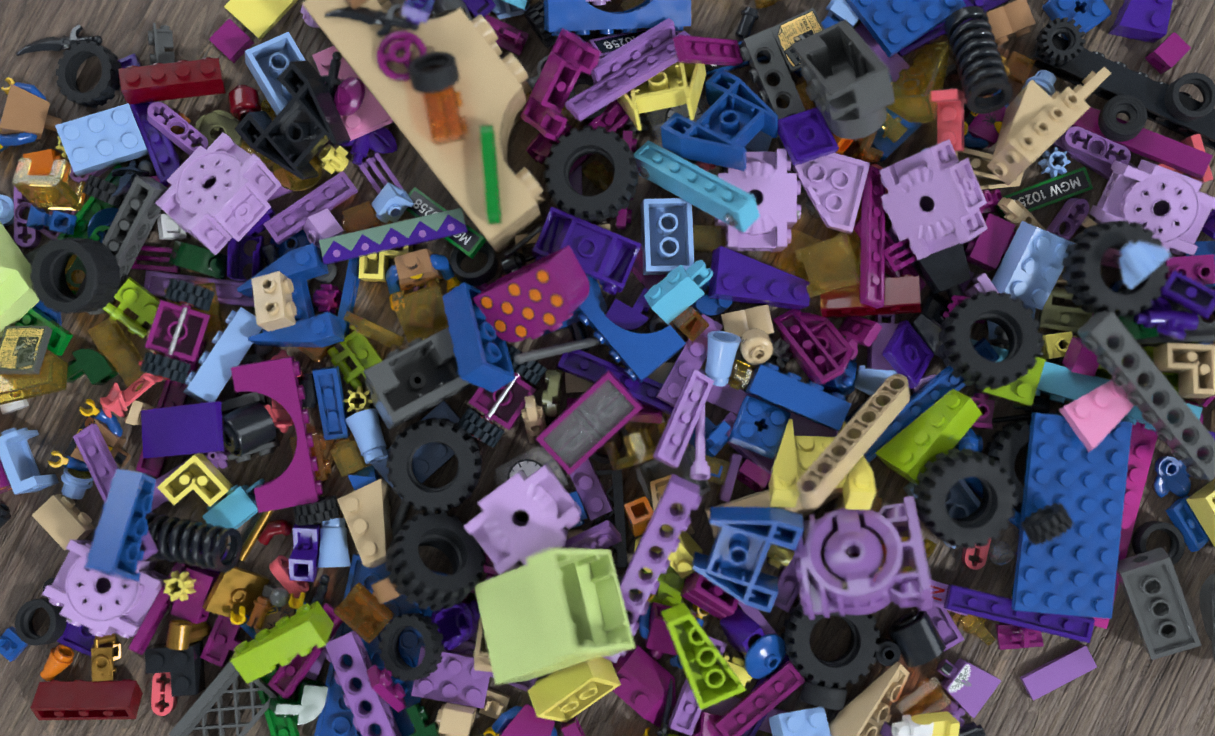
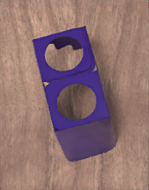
M245 235L239 242L234 238L230 242L228 241L227 276L235 281L247 282L249 279L243 276L242 271L244 266L252 263V277L263 270V255L260 252L262 251L261 247L264 246V237L261 235L260 237ZM249 240H255L259 243L256 245V251L253 250V256H248L244 252V244Z
M739 607L736 608L734 614L726 616L720 621L729 644L744 659L750 649L748 647L749 639L754 634H758L760 638L765 636L761 626Z

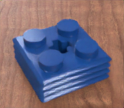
M1048 0L1043 5V9L1052 21L1056 18L1061 20L1063 17L1068 18L1067 22L1073 19L1076 21L1074 23L1075 27L1078 24L1082 26L1079 32L1084 31L1085 33L1112 14L1103 0ZM1078 7L1080 11L1076 13L1074 8Z
M747 395L741 404L728 441L773 459L778 452L791 413ZM758 422H759V423L762 424V427L765 428V429H763L761 432H759V431L757 430V429H758V426H756V425H754V424H758Z

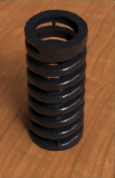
M967 6L958 9L947 18L944 29L956 69L958 70V76L961 80V86L964 90V96L967 100V106L972 112L979 114L997 111L1011 100L1013 93L1011 85L1007 81V73L1004 71V64L1001 61V54L998 52V45L995 42V36L992 33L987 12L978 6ZM978 18V19H975V20L967 21V22L963 23L962 25H960L962 22H964V21H966V20H968V19ZM999 90H1001L999 93H997L996 95L991 96V97H986V98H980V97H979V96H988V95L994 94V93L998 92Z
M152 512L146 513L147 525L151 522L148 531L158 549V552L150 557L166 559L172 562L176 561L190 566H199L200 568H210L219 572H228L237 564L242 551V536L237 529L225 528L219 525L213 526L209 523L202 524L199 521L192 522L188 519L181 520L178 517L170 518L168 515L159 516L157 513ZM228 536H230L231 539L230 543H228ZM227 546H230V549L226 557L222 561H220L223 555L225 554Z

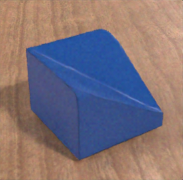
M373 465L353 474H348L354 491L381 479Z

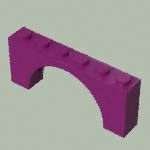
M294 356L231 367L235 392H257L276 400L291 416L297 432L296 452L289 467L277 478L259 484L254 488L258 513L318 502L320 495L323 494L321 480L316 479L315 471H319L317 457H312L311 447H314L313 435L307 431L306 424L310 423L308 409H303L302 400L305 399L304 386L299 385L297 376L301 375L299 361H294Z

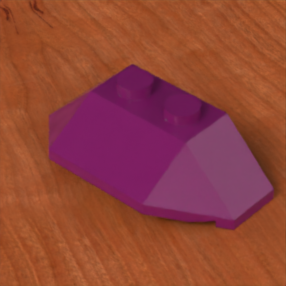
M792 309L773 319L782 340L790 345L789 352L793 354L792 357L813 383L824 384L844 373L852 356L853 348L828 318Z
M635 645V648L627 650L624 657L620 655L616 663L612 662L621 684L612 691L641 717L660 728L671 677L673 693L670 717L676 705L675 677L639 645Z

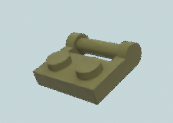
M1054 287L1043 309L1040 310L1038 321L1043 328L1077 332L1091 319L1092 313H1087L1078 307L1051 304L1053 297L1072 300L1074 296L1073 294H1068L1066 289Z

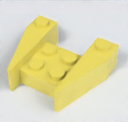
M678 61L617 98V101L638 131L642 130L640 113L685 104L688 106L690 120H694L706 77L705 64L679 63Z
M793 419L788 420L769 482L770 507H796L799 495L797 489L798 480L836 437L794 436ZM845 421L843 422V425H842L840 431H838L837 435H838V434L843 430V428L847 425ZM864 455L835 487L843 489L845 509H871L876 489L873 471Z

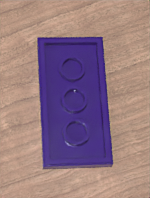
M221 402L141 410L143 459L224 451Z

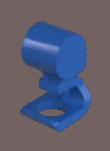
M31 205L26 227L42 230L44 225L49 227L51 231L73 235L77 216L55 210L50 215L44 209Z

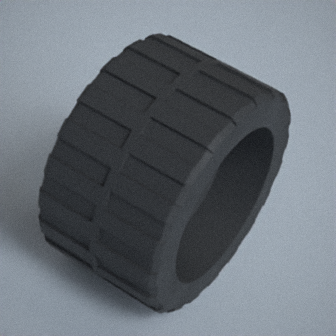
M58 238L48 241L47 244H44L36 252L31 264L30 274L32 288L37 294V298L48 309L50 308L58 313L63 312L64 314L91 312L106 307L118 292L121 277L117 259L111 253V250L104 246L103 243L89 238ZM74 254L83 262L87 275L85 288L79 297L70 290L65 276L67 263Z

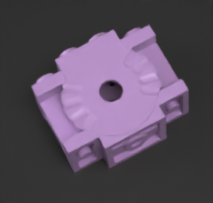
M222 133L207 149L199 146L166 180L171 187L155 204L181 229L191 234L209 251L217 255L228 241L234 238L239 242L271 208L267 200L282 184L254 154L250 155L236 145L228 135Z
M950 139L879 170L881 182L889 192L881 196L883 209L889 215L892 222V230L898 236L899 241L909 239L910 249L916 255L917 260L956 244L970 241L988 229L979 209L987 203L969 159L958 160Z
M777 149L776 152H746L745 171L724 167V173H718L717 177L753 195L758 203L757 207L760 217L744 233L714 217V229H724L725 248L732 251H771V253H781L788 243H791V228L797 223V219L801 218V205L797 204V195L801 193V181L797 180V173H787L791 170V159L787 156L786 149Z
M1142 159L1138 168L1114 160L1110 168L1113 170V173L1097 206L1093 205L1089 212L1090 215L1095 217L1094 222L1098 224L1119 220H1128L1129 223L1137 222L1142 224V229L1149 228L1154 232L1153 238H1159L1163 244L1161 247H1164L1167 251L1180 256H1184L1185 253L1194 256L1198 248L1194 243L1212 208L1215 209V197L1199 191L1203 182Z
M548 463L528 477L521 469L478 502L483 511L464 525L469 534L472 533L495 564L494 568L499 575L504 571L509 572L516 569L521 562L523 565H526V558L550 548L560 549L566 544L567 529L580 521L579 515H581L582 509L566 491L552 472L553 470ZM516 511H526L529 515V520L520 521L516 517Z
M70 540L66 547L70 551L53 584L47 585L42 595L49 597L50 603L63 607L60 614L67 617L66 621L75 626H81L82 624L90 628L89 632L96 636L103 637V635H111L113 633L126 638L135 636L163 587V581L168 576L153 570L157 560L150 557L137 564L136 572L140 573L139 582L114 578L85 568L86 558L93 542L90 540Z

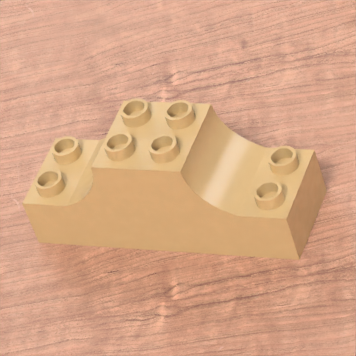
M306 0L302 3L338 52L341 53L342 57L392 118L393 122L460 207H462L497 254L515 241L516 235L525 234L542 220L538 207L546 200L542 195V188L526 168H523L514 175L508 166L510 139L516 125L522 119L520 115L527 103L525 95L532 91L526 81L529 76L512 53L502 60L499 58L502 51L495 42L498 40V37L481 14L470 21L461 8L446 16L427 20V23L421 22L419 29L416 31L393 27L387 34L389 35L395 31H408L417 35L424 42L427 54L447 52L455 56L460 77L457 83L440 92L421 93L412 88L410 80H393L387 77L379 68L377 49L380 42L387 35L378 37L377 31L384 25H368L352 19L325 17L326 13L350 7L345 0ZM369 0L359 7L370 8L373 11L381 10L384 13H388V10L393 5L389 0ZM398 12L395 14V17L405 18L398 16ZM397 39V40L392 41V42L387 46V48H386V50H385V53H389V48H390V46H391L392 43H394V42H396V41H403V42H404V39ZM413 42L410 47V61L420 56L419 49ZM399 52L397 57L402 58L405 52ZM394 61L385 62L389 69L396 73L408 72L404 64ZM493 124L502 224L488 225L480 125Z

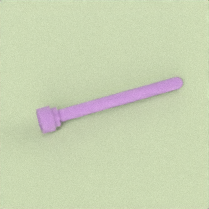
M700 368L699 372L705 375V371ZM705 404L695 425V461L690 467V478L694 480H707L710 478V466L705 461Z

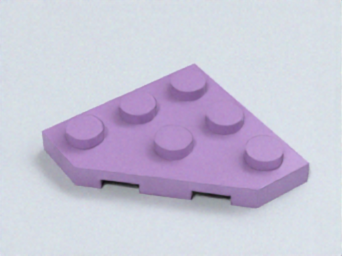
M832 153L793 166L792 169L797 173L798 179L801 181L803 188L826 227L851 234L870 163Z

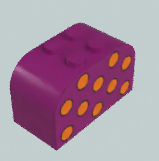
M568 245L495 280L477 294L473 300L485 315L486 322L492 325L499 338L508 342H519L529 337L531 340H534L544 334V331L547 329L552 332L563 325L562 322L572 317L573 312L587 299L590 287L585 272Z

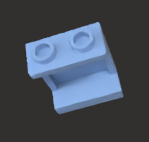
M26 427L18 430L11 428L1 432L0 459L14 495L38 492L59 483L56 474L40 475L28 444V439L39 435L38 430H28Z

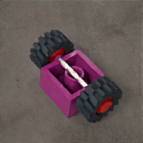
M170 279L165 298L181 303V306L160 300L145 348L163 353L164 356L146 351L140 371L153 374L162 379L185 384L191 365L171 358L177 357L195 362L210 315L191 310V307L209 311L215 292L182 280Z
M510 345L508 351L513 370L515 371V380L495 392L479 387L469 401V404L483 412L484 416L468 407L458 422V425L468 433L493 448L505 431L494 424L492 420L511 430L521 416V409L526 408L524 397L533 396L538 391L523 381L521 376L537 385L547 370L535 360L521 364L516 363L514 360L515 355L524 352H521L512 345Z

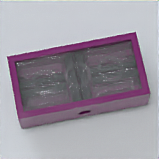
M608 370L538 434L536 440L570 475L642 409V404Z

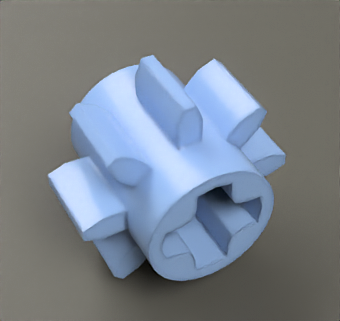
M1058 147L1051 149V153L1046 150L1042 154L1044 159L1037 162L1042 167L1041 174L1048 173L1051 178H1054L1058 173L1061 175L1066 173L1067 171L1064 167L1071 163V161L1067 160V151L1060 152Z

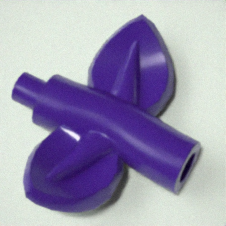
M385 127L350 142L339 144L344 147L352 146L350 153L353 155L352 163L355 165L362 164L363 157H367L369 148L374 152L382 154L397 151L395 138Z
M1162 295L1157 300H1152V306L1146 309L1143 314H1135L1134 316L1136 324H1142L1144 328H1156L1158 333L1182 340L1186 337L1185 330H1195L1199 323L1196 313L1172 310L1171 305Z

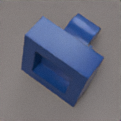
M13 626L9 627L0 637V653L10 662L14 661L28 645L19 638Z

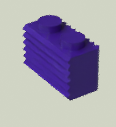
M1177 270L1173 271L1165 287L1161 290L1162 296L1206 319L1209 318L1215 309V290L1212 291L1206 285L1202 286V283H1197V280L1192 281V278H1188L1187 275L1183 276Z

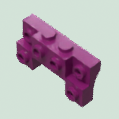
M562 28L520 117L535 127L544 137L558 141L560 135L564 133L568 121L561 114L565 102L581 71L590 75L593 68L597 66L601 51L592 44L583 41L575 33Z

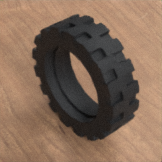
M80 41L81 44L75 43L71 45L70 50L66 49L63 53V58L59 59V69H56L58 80L56 82L58 87L61 88L60 92L68 100L84 107L97 108L98 105L103 106L107 104V100H112L115 96V91L119 90V69H122L121 63L117 61L118 57L110 49L93 41ZM97 56L102 65L100 81L93 90L81 93L76 82L78 69L86 59Z
M421 613L404 614L394 617L393 621H389L385 625L386 629L382 631L380 636L382 641L379 642V649H381L382 653L380 658L381 661L384 660L385 669L387 671L390 670L394 678L399 677L401 681H415L430 676V673L437 670V665L443 659L441 656L442 652H444V645H442L443 635L438 631L439 626L433 623L429 616H423ZM408 626L418 630L425 644L423 660L417 667H411L406 664L401 658L398 649L401 632Z

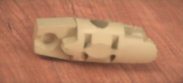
M1002 197L997 204L1004 212V218L1016 225L1015 230H1018L1022 221L1046 230L1020 201Z
M534 395L524 397L526 408L521 409L530 444L535 443V436H538L547 427L543 407L536 405Z

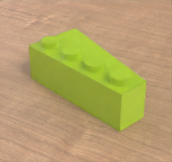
M952 389L875 452V454L889 469L919 486L920 481L917 477L920 472L924 474L927 470L925 464L928 461L934 463L936 461L935 456L940 453L948 455V450L956 446L982 412L970 397Z
M318 601L311 605L307 603L301 606L295 615L290 618L288 616L281 618L275 624V627L270 630L267 628L261 630L255 635V639L250 642L245 640L234 648L235 652L230 662L247 684L272 672L276 668V664L279 663L280 666H284L290 663L298 653L302 657L311 652L310 649L315 645L321 648L327 644L334 623Z
M684 602L661 612L693 697L700 710L746 691L738 676Z

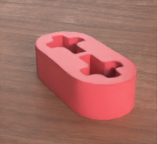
M991 538L988 539V544L982 547L976 545L977 543H975L974 548L966 549L963 547L962 562L966 567L979 570L985 566ZM977 548L976 556L979 557V561H974L972 565L969 555L973 556Z
M280 555L269 564L272 574L290 595L293 593L295 598H299L301 592L306 593L309 590L307 581L289 580V559L285 556Z
M170 672L155 673L152 679L151 708L156 715L165 716L172 712L177 704V696L172 697ZM165 674L166 678H170V682L166 683V685L164 681L160 680V677ZM164 694L165 702L169 703V706L163 709V705H159V702L164 699Z

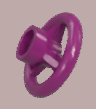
M395 31L387 35L380 42L377 49V63L387 77L396 81L410 80L408 72L396 73L389 69L385 62L394 61L404 64L408 70V65L411 62L410 47L413 42L418 47L420 56L427 54L424 42L414 33ZM397 39H404V42H403V41H396V42L392 43L391 46H390V48H389V53H385V50H386L387 46H388L392 41L397 40ZM399 52H405L402 58L397 57Z

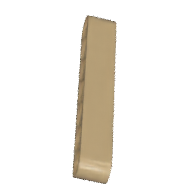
M894 374L888 377L797 482V489L801 504L804 507L816 508L820 506L908 404L910 400L908 379L904 375Z

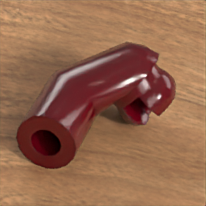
M284 519L270 521L257 540L267 546L274 535L283 534L288 536L292 532V524Z

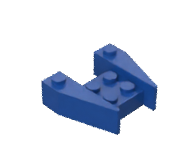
M720 68L705 82L706 103L711 105V107L696 122L675 112L661 126L662 147L682 158L745 171L746 148L744 147L759 131L776 138L778 115L739 77Z
M312 243L291 250L252 277L256 278L280 271L287 278L291 279L294 286L292 301L296 306L297 314L295 315L296 325L269 332L263 329V333L248 337V341L259 346L323 348L345 341L339 317L330 312L317 316L314 314L307 280L329 273L327 265L323 262L319 247ZM252 278L237 288L239 293L249 298L254 297Z
M711 506L709 524L719 526V530L709 556L694 552L692 569L745 605L770 613L778 595V577L760 572L771 543L796 550L804 530L803 515L779 507Z

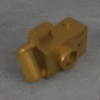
M114 633L103 635V637L95 635L94 644L91 648L92 682L113 680L114 672H117V668H114V661L122 657L121 642L116 643V635ZM114 647H118V654H114Z

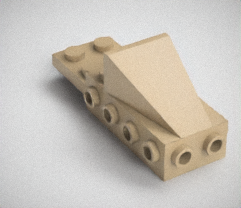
M1105 67L1097 74L1092 71L1082 81L1084 86L1078 84L1073 90L1068 86L1061 94L1056 91L1051 97L1031 80L1006 108L993 159L987 167L1009 186L1090 108L1085 100L1111 72Z

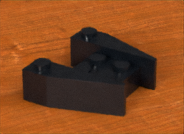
M307 60L291 61L277 78L293 96L289 103L274 120L265 111L248 112L236 126L235 130L249 147L298 178L305 180L320 175L309 162L329 139L336 145L350 142L351 138L324 79Z

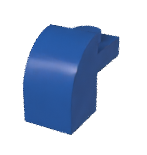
M705 416V455L714 457L728 442L729 438L726 433L731 427L725 421L715 426ZM694 428L693 433H692V435H691V437H690V440H689V442H688L690 445H693L694 448H695V428Z

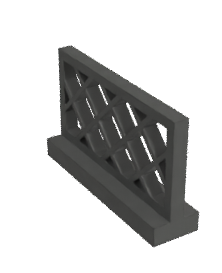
M229 662L171 730L169 735L189 736L193 730L202 729L203 736H208V729L219 728L220 736H225L224 728L236 727L237 736H246L269 708L270 699L265 704H256L255 691H264L270 698H278L279 694L261 678L250 682V687L238 688V677L240 674L233 664ZM250 691L251 705H239V692ZM224 693H233L234 706H223L222 696ZM240 709L252 710V720L250 722H241ZM235 710L236 723L224 724L223 711ZM218 711L219 724L207 725L208 712Z

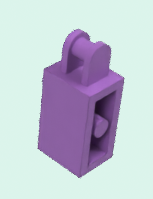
M895 314L875 315V322L883 328L879 332L877 339L870 347H867V369L894 370L882 355V352L899 324L895 323ZM882 318H888V323H882Z

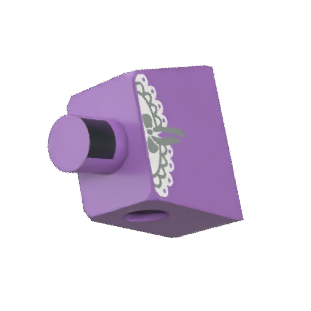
M961 658L954 665L948 660L943 659L936 669L945 676L941 682L942 688L973 718H975L1001 682L1000 679Z

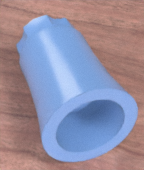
M711 331L708 333L705 376L714 380L713 385L725 386L728 384L729 377L731 376L735 356L741 342V338L733 333L725 331Z
M377 409L363 410L345 419L366 464L376 463L388 457Z
M345 518L322 521L317 568L351 566L348 552L347 528H344L346 524Z

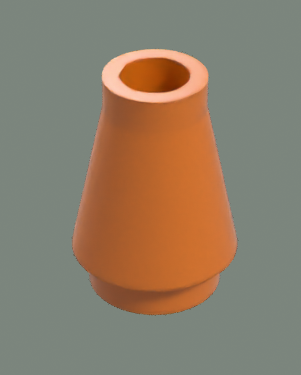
M63 644L52 648L40 676L46 681L54 680L58 674L73 662L74 651Z

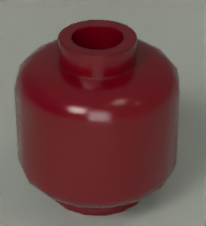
M238 85L229 92L228 103L231 115L239 121L248 112L262 111L258 91L247 85Z

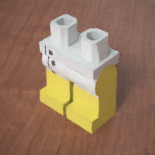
M948 711L917 714L912 717L910 715H903L902 722L892 723L891 732L892 736H959L960 722Z

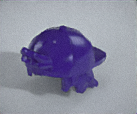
M473 600L470 604L460 602L449 609L442 607L440 610L432 612L430 618L433 623L439 626L438 631L443 635L442 645H444V649L451 651L461 645V643L470 640L476 634L481 615L478 602Z

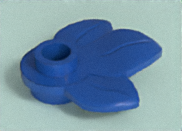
M1172 456L1161 457L1155 463V471L1158 475L1154 481V490L1160 498L1167 495L1169 491L1177 496L1185 497L1191 489V481L1189 479L1191 476L1186 471L1187 467L1182 461Z

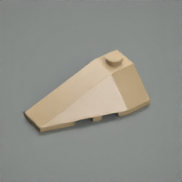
M896 662L844 707L829 724L831 736H883L880 734L884 722H889L892 717L890 707L892 703L899 700L910 674L903 665Z

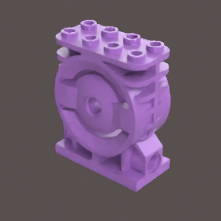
M914 496L904 497V503L885 505L878 513L872 510L841 508L830 513H824L821 519H815L814 514H810V520L803 521L804 530L796 550H794L801 590V604L804 615H809L810 620L815 619V614L823 613L825 618H830V613L840 612V616L845 614H870L884 608L891 601L901 608L921 605L922 610L932 609V586ZM908 536V542H901L900 537ZM878 539L885 543L887 549L886 562L879 573L878 571L883 561V552ZM825 545H826V547H825V560H826V564H827V567H828V569L830 570V572H831L836 578H834L832 575H830V574L827 572V570L824 568L823 564H822V561H821V549H822ZM852 553H857L860 555L858 558L855 559L848 557ZM904 566H911L915 572L904 573ZM875 576L876 586L871 588L869 579ZM840 580L847 582L848 591L842 590Z

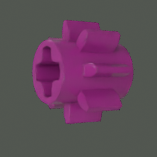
M321 284V290H316L313 294V303L316 307H319V312L335 313V308L340 307L342 292L338 290V286Z

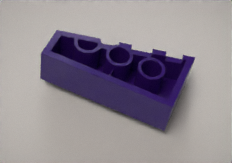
M1125 0L1108 34L1155 43L1167 34L1173 0Z
M719 246L712 251L711 270L713 271V276L709 282L708 298L798 310L809 307L811 282L723 246Z

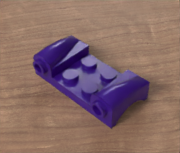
M551 207L540 236L532 250V256L537 261L569 245L585 274L599 280L603 286L602 290L616 295V292L621 293L642 244Z

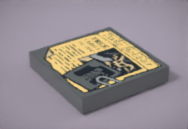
M814 8L771 28L790 73L801 69V58L794 51L792 44L824 30Z
M6 326L0 342V374H39L52 329L48 326Z

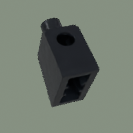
M956 244L913 262L934 294L946 290L951 303L954 302L952 300L953 295L965 296L960 284L970 280L971 275L963 244Z

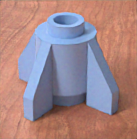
M1130 241L1119 251L1122 254L1119 258V264L1124 283L1130 289H1133L1172 254L1161 246L1142 241L1134 244Z

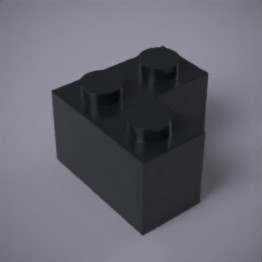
M203 641L190 643L189 648L186 650L169 649L166 647V643L154 644L146 648V674L170 672L172 697L197 695L206 689L204 659L200 658L203 652Z

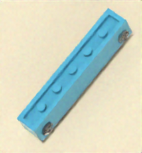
M648 140L634 153L640 176L744 233L760 217L753 195Z

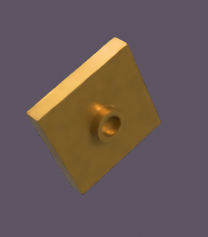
M234 567L228 572H221L203 605V609L230 618L232 610L235 614L239 615V607L244 606L246 615H248V612L254 608L255 604L253 601L257 600L258 596H262L264 585L268 584L270 580L266 576L238 567Z

